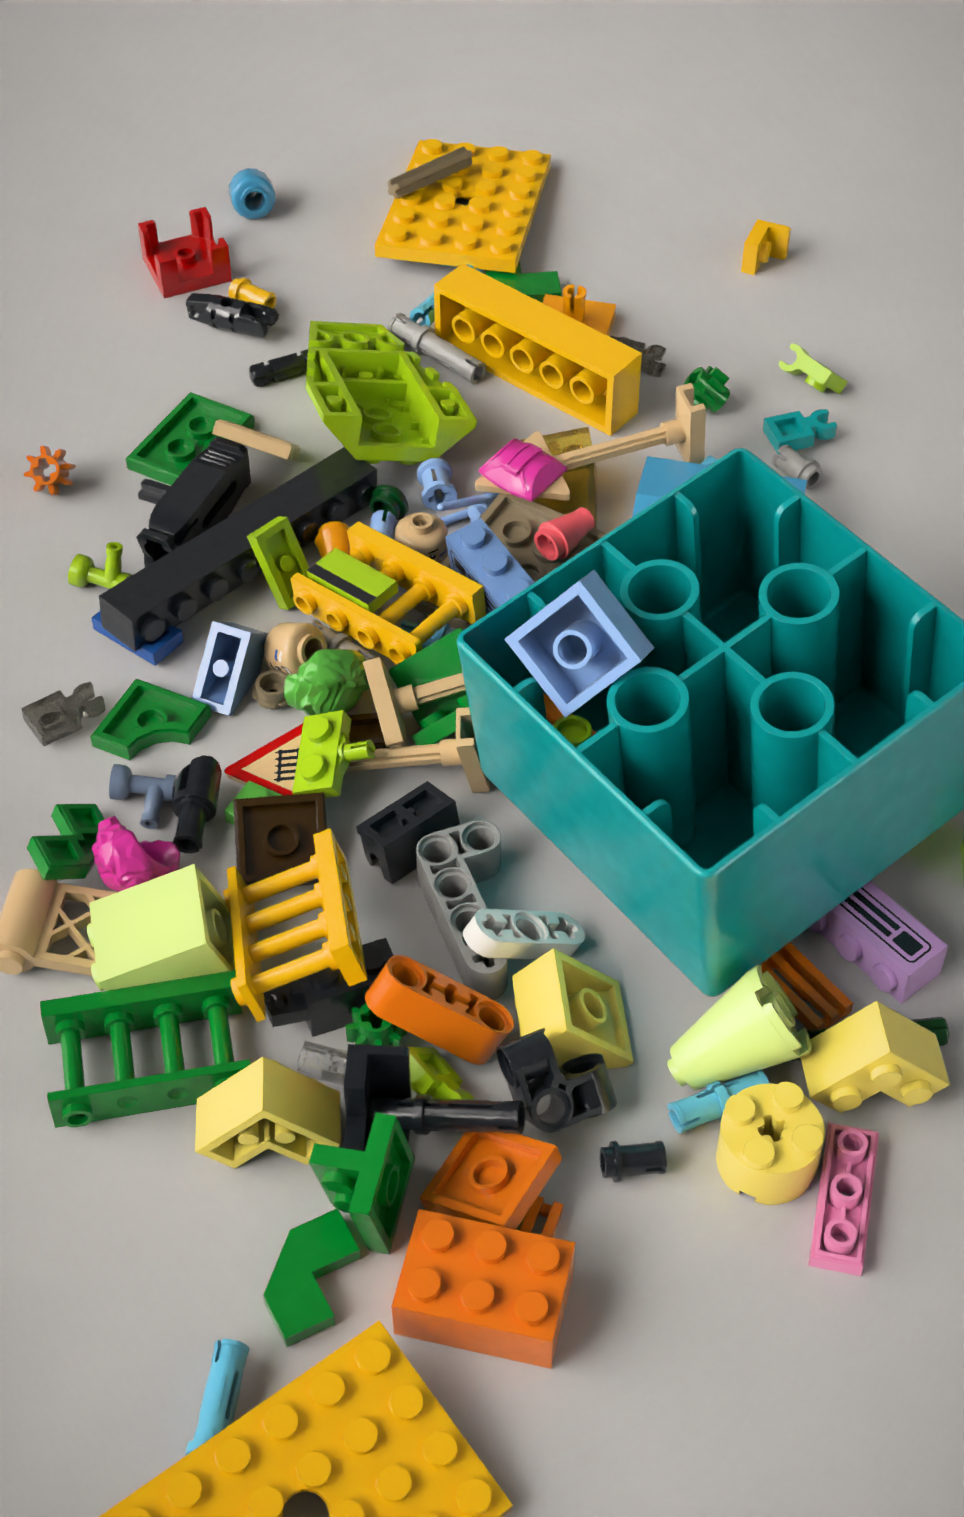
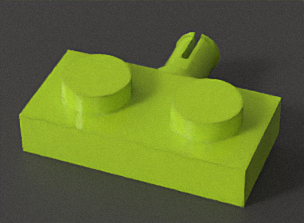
M344 710L304 716L292 790L294 795L324 792L325 798L340 796L343 776L351 761L373 759L375 757L373 754L375 753V746L371 740L350 744L351 718Z

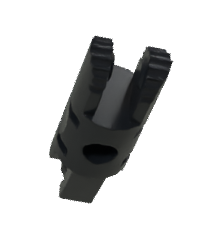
M192 293L186 300L187 313L190 319L207 324L213 328L258 338L266 336L269 329L267 326L271 327L274 325L280 315L278 311L271 307L222 295Z

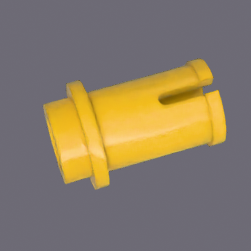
M247 277L235 278L228 290L230 298L261 304L273 309L276 305L277 297L275 293L253 285Z

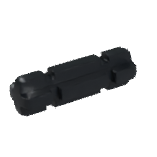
M308 349L301 351L299 356L297 353H292L268 360L267 365H264V362L251 365L249 367V376L253 385L259 387L270 384V379L277 382L303 374L302 370L305 369L307 372Z

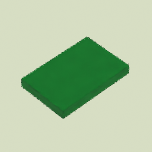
M190 392L125 458L127 469L171 486L188 464L209 447L212 439L217 437V435L212 434L216 420H226L253 429L255 427L254 415Z

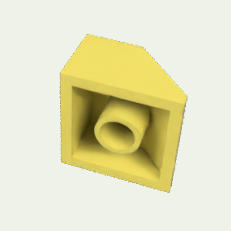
M554 948L512 975L515 995L514 1003L518 1015L520 1036L545 1028L544 1034L552 1046L558 1066L572 1058L590 1053L602 1054L607 1069L627 1067L634 1063L619 981Z

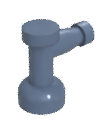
M114 764L110 775L109 798L112 800H124L130 793L146 794L144 813L141 816L140 824L144 828L155 829L159 824L160 817L158 815L162 808L163 799L164 801L171 802L173 800L177 775L167 774L166 778L132 775L131 769L128 766Z

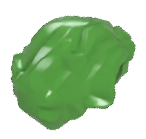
M324 649L316 651L308 661L299 667L297 673L287 675L284 685V697L288 705L296 708V710L303 711L309 716L340 710L350 711L356 706L364 691L370 689L363 662L367 660L359 652L350 649Z

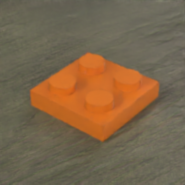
M465 1132L420 1196V1200L427 1211L517 1229L560 1164L562 1157L556 1145L520 1134Z

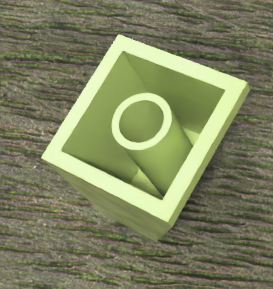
M195 864L89 903L91 923L87 925V933L94 947L96 961L91 965V972L96 986L101 991L235 970L231 913L225 900Z

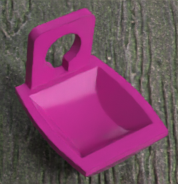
M513 438L479 468V473L502 490L532 502L567 470V467L534 444L525 443Z

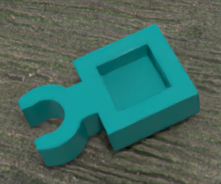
M827 409L816 410L808 417H804L800 411L764 418L763 431L777 454H781L777 450L783 445H790L793 450L813 447L815 438L819 440L834 438L837 424L836 422L827 423L829 416Z

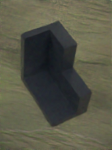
M348 1044L343 1087L346 1111L343 1148L365 1151L372 1123L369 1121V1108L373 1097L412 1098L410 1049L408 1047ZM402 1129L409 1143L410 1130Z

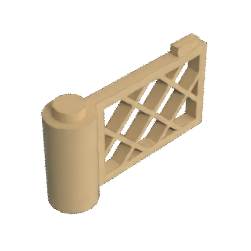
M37 869L17 871L14 874L0 915V971L16 975L29 971L35 966L92 976L91 965L96 962L94 947L91 943L88 944L78 931L91 923L90 911L70 921L63 908L66 900L83 902L90 908V902L117 892L58 883L56 880H43ZM68 935L72 937L79 949L68 955L49 953L53 943Z

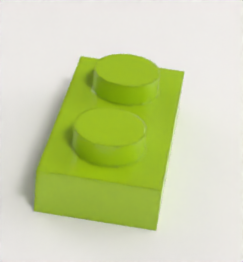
M278 516L249 534L247 538L279 609L289 610L295 606L290 578L296 573H300L308 578L307 570L309 565L288 518Z

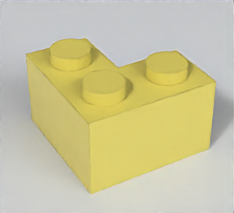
M878 1001L873 1002L810 1039L812 1050L801 1057L810 1098L839 1113L857 1108L861 1105L862 1101L880 1091L911 1107L927 1102L933 1094L950 1085L936 1034Z
M264 1056L197 1098L195 1152L234 1169L266 1149H271L308 1165L314 1143L334 1147L341 1145L340 1092L318 1082L314 1078L300 1074Z

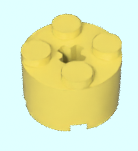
M788 1081L779 1084L753 1085L731 1096L726 1101L722 1114L716 1151L717 1168L726 1185L737 1194H740V1191L747 1195L756 1197L755 1202L765 1205L784 1204L803 1195L816 1175L825 1138V1126L819 1110L804 1095L798 1085Z

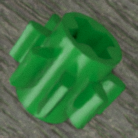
M708 366L706 370L703 367H698L690 373L684 382V385L691 383L694 387V405L703 403L706 411L709 410L712 413L718 411L730 396V390L724 386L730 378L717 367L712 368Z
M364 1004L360 1009L353 1007V1023L345 1025L347 1041L355 1042V1045L401 1046V1037L407 1035L406 1030L375 1015L367 1004Z

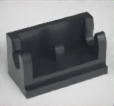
M426 781L357 825L356 829L357 833L361 836L364 853L369 864L372 866L380 861L384 879L394 884L417 868L416 847L422 837L460 825L456 801Z

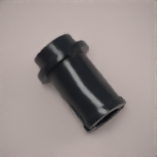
M660 1140L653 1143L619 1146L617 1141H611L609 1147L600 1148V1168L603 1178H612L616 1183L621 1182L624 1176L665 1174L667 1157L664 1143Z

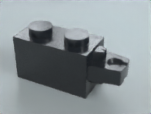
M386 937L362 945L367 974L366 981L349 987L340 969L332 971L330 968L265 992V1010L272 1026L276 1027L306 1021L312 1037L353 1023L352 1008L357 1007L360 1009L366 1004L365 994L389 958L394 956Z

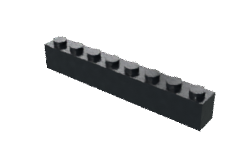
M345 447L341 448L99 595L102 627L134 652L138 651L144 644L153 642L165 634L172 625L177 626L189 620L196 613L215 601H219L226 594L251 581L255 576L263 572L247 536L278 516L287 517L300 547H303L316 538L318 529L323 524L333 521L343 522L364 507H368L372 500V492L377 487V468L364 460H356Z

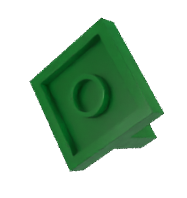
M376 1112L365 1151L314 1143L309 1164L330 1203L340 1211L350 1214L369 1251L390 1255L415 1157L396 1115Z

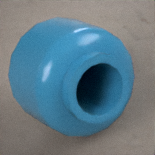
M253 168L241 170L233 176L229 184V196L234 209L239 215L247 219H259L271 212L275 204L276 194L271 180L264 172Z

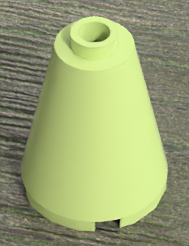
M756 965L748 970L670 1047L672 1058L667 1061V1064L679 1085L685 1086L688 1084L692 1089L699 1090L715 1081L724 1082L803 1057L811 1052L812 1044L806 1028L798 1032L796 1031L794 1016L798 1015L782 987L768 971L762 973L761 965Z

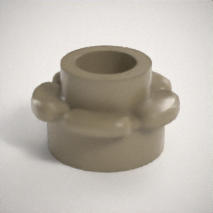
M278 670L263 672L257 677L255 686L252 689V696L255 700H258L259 706L265 709L276 710L288 705L284 697V685L287 677L285 673Z

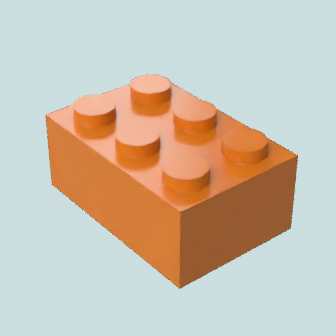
M418 1209L391 1305L394 1334L552 1369L574 1273L576 1242Z

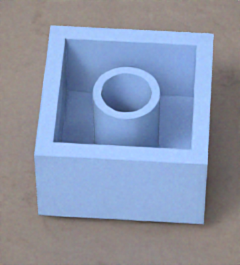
M595 570L583 577L505 638V641L565 718L641 662L654 649L653 645Z

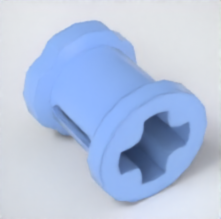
M428 459L420 464L417 469V479L424 488L421 493L422 502L426 508L434 511H439L437 508L438 504L457 499L456 488L450 482L452 469L450 464L444 459ZM432 470H435L437 480H433ZM437 489H441V500L438 498Z

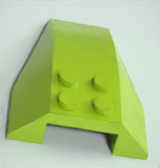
M310 321L305 389L322 422L356 460H364L369 464H378L381 461H398L405 465H416L428 459L438 458L476 428L477 419L457 388L449 381L441 383L439 381L440 373L433 367L423 368L420 365L421 357L415 352L404 351L405 344L382 324Z

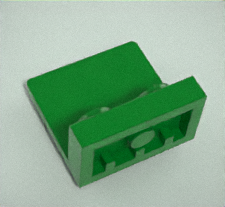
M458 628L390 668L389 674L397 688L410 684L416 687L462 673L457 648V637L464 629ZM466 692L420 705L419 710L412 711L421 728V731L411 736L416 746L435 744L456 732V708L469 707Z

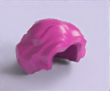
M116 816L99 822L96 842L92 846V851L95 855L94 860L100 878L110 889L120 892L180 869V852L173 842L162 840L138 842L134 832L127 830L125 826L121 825Z

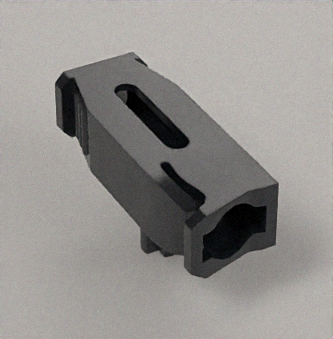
M217 436L209 443V447L188 464L171 486L146 478L141 482L142 489L138 493L139 499L156 504L150 515L149 528H144L136 537L144 554L145 567L228 518L245 488L251 484L248 449L243 444Z

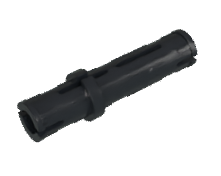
M417 1094L415 1098L406 1099L375 1096L370 1103L369 1121L373 1124L376 1112L396 1115L401 1128L414 1130L416 1135H428L430 1131L522 1134L525 1126V1108L523 1107L524 1102L521 1100L431 1099L429 1094Z

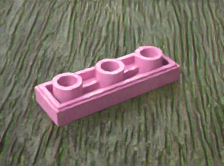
M828 1123L808 1266L861 1276L864 1265L879 1132Z

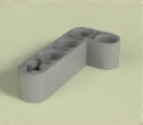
M476 820L422 837L416 847L417 879L463 984L495 1000L501 997L507 989L508 958L483 957L474 952L467 945L463 937L464 928L476 912L480 909H487L476 883L495 877L501 867V832L499 828L490 821Z

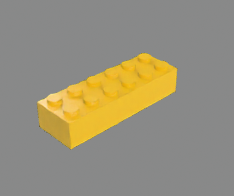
M463 263L434 284L435 334L470 356L484 362L487 372L609 436L613 435L638 413L641 352Z

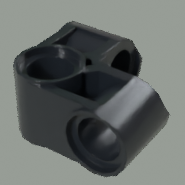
M545 1028L538 1029L497 1046L496 1056L508 1083L513 1101L521 1100L524 1102L525 1120L541 1131L548 1133L559 1132L587 1118L605 1114L616 1107V1096L602 1054L590 1053L581 1055L558 1066L552 1046L544 1034ZM550 1095L549 1107L545 1112L537 1115L536 1108L538 1102L544 1096Z

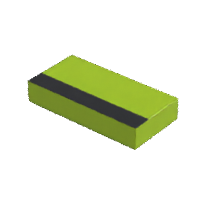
M334 548L307 570L309 579L372 613L399 592L396 580L337 548Z

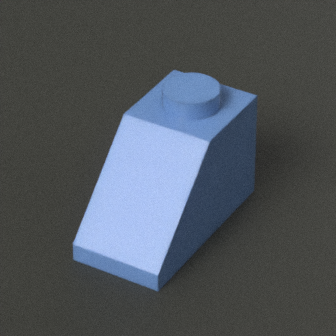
M212 621L192 699L210 705L212 711L232 716L260 674L264 659V644L268 633L234 622Z

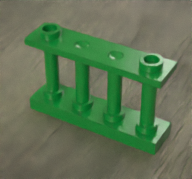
M232 970L40 1001L41 1019L48 1044L61 1043L65 1090L47 1093V1100L55 1128L64 1126L83 1127L94 1121L197 1104V1098L249 1066L250 1059L234 1060L228 1019L229 1015L243 1013L242 1007L234 997L230 980L236 977V971ZM209 1019L215 1065L185 1070L179 1024ZM160 1027L165 1073L135 1078L130 1032ZM110 1035L115 1082L85 1086L81 1040Z

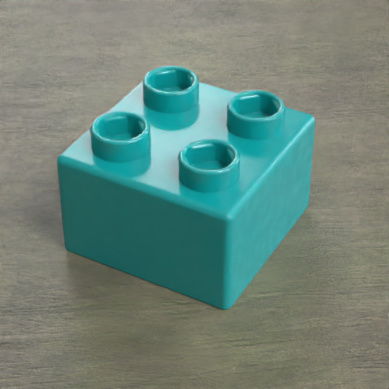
M737 448L730 451L463 630L457 637V648L480 766L485 776L707 996L716 997L724 993L748 970L762 964L964 810V620L747 449ZM595 570L653 645L654 649L641 662L571 713L588 720L592 730L596 732V734L575 748L547 721L543 695L546 692L508 645L505 638L583 577Z

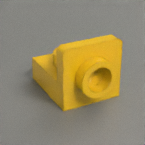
M757 219L744 242L741 272L755 275L761 262L767 263L769 257L784 260L788 255L791 228Z

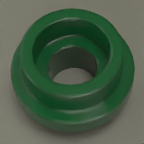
M379 485L372 492L370 509L373 513L384 510L383 522H386L388 511L395 515L396 520L402 519L409 510L408 502L403 492L398 488L389 485Z

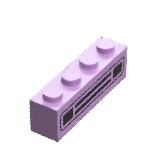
M871 881L809 927L810 930L820 933L833 944L845 960L855 963L870 976L873 983L881 991L888 992L901 1004L941 973L948 948L946 943Z

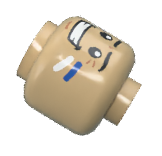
M417 512L409 514L399 521L395 528L396 541L440 564L447 557L448 550L445 536L448 533L443 520L427 512Z
M280 623L273 627L266 637L264 657L271 670H278L286 675L297 673L299 667L308 661L316 651L327 649V643L323 633L312 624Z

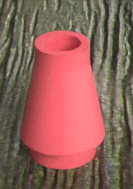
M580 507L574 512L542 523L534 535V542L542 556L551 561L566 558L587 532L595 527L594 517L589 510Z

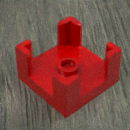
M206 207L189 212L191 235L163 242L158 241L157 227L154 220L138 223L143 260L164 299L232 281L228 244L222 237L218 239V245H216L213 237L211 215Z

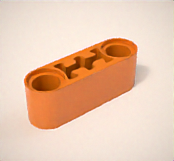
M404 955L390 957L365 994L367 1006L378 1017L476 1065L486 1064L496 1052L497 1046L503 1043L514 1028L513 1017L502 1004Z

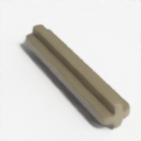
M461 147L400 174L388 181V193L393 195L395 199H400L470 167L473 163L471 159L473 156L470 150L467 151L465 147Z

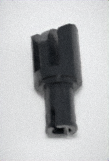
M202 755L194 758L191 764H188L179 772L171 805L173 813L178 817L173 843L182 853L193 854L202 849L205 822L213 819L217 812L222 770L219 762L212 756Z

